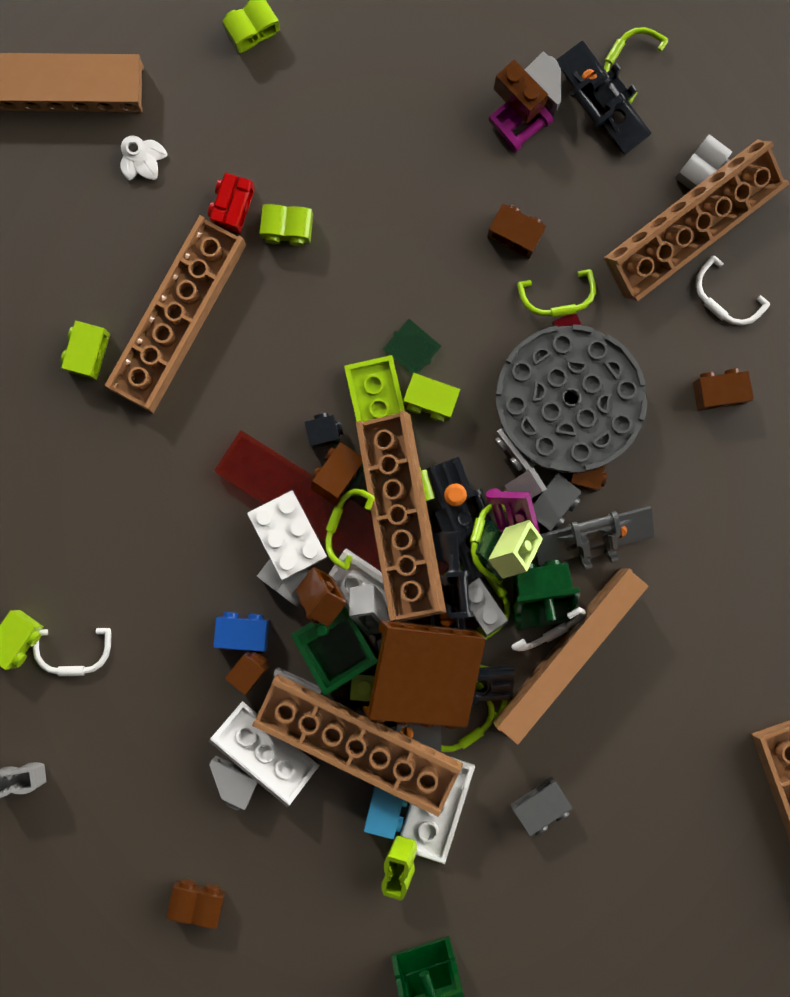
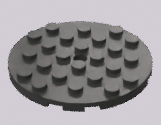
M574 324L573 326H553L532 334L512 351L498 378L496 410L504 433L524 457L549 470L564 473H581L609 464L623 454L633 443L645 420L647 411L646 384L638 363L627 348L610 335L606 336L601 332L595 331L592 327ZM568 392L574 393L578 398L577 403H565L564 395Z

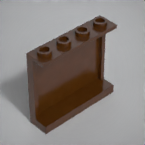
M380 620L378 630L383 634L370 703L369 706H363V711L372 722L380 724L385 723V721H394L400 725L419 723L424 727H433L434 725H443L449 729L467 727L486 638L475 630Z

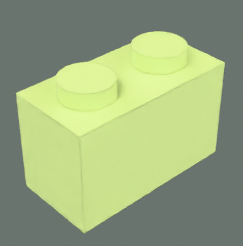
M530 520L505 527L488 560L502 579L527 572L543 538Z

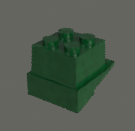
M551 560L545 562V565H542V567H535V564L532 563L527 572L512 576L515 599L512 613L515 630L567 623L573 619H569L567 613L577 608L580 588H573L568 563L561 564L560 560Z
M344 606L329 627L320 622L318 624L310 622L291 634L293 641L324 696L378 663V658L357 624L349 616L346 606Z
M449 936L391 954L398 997H464L457 959Z

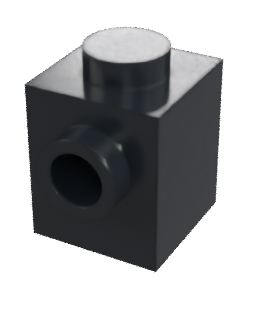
M321 413L315 415L314 420L304 422L312 449L341 442L339 436L344 435L341 421H335L334 415L329 416L328 413Z

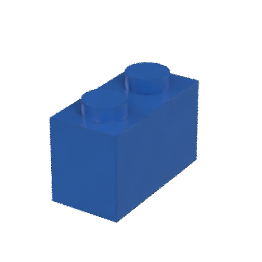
M223 612V616L216 617L213 648L251 651L267 650L270 620L263 619L264 615L248 614V618L238 617L239 613Z

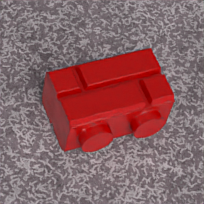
M224 173L223 179H219L216 184L215 193L217 197L215 203L211 202L208 208V217H210L211 223L224 230L227 229L228 231L240 234L255 191L253 181Z

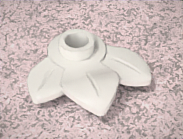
M128 136L121 143L123 158L120 168L128 180H132L137 173L146 179L157 180V160L166 158L167 152L162 145L154 140L143 141L137 136ZM131 144L138 146L136 152L129 151L128 148Z

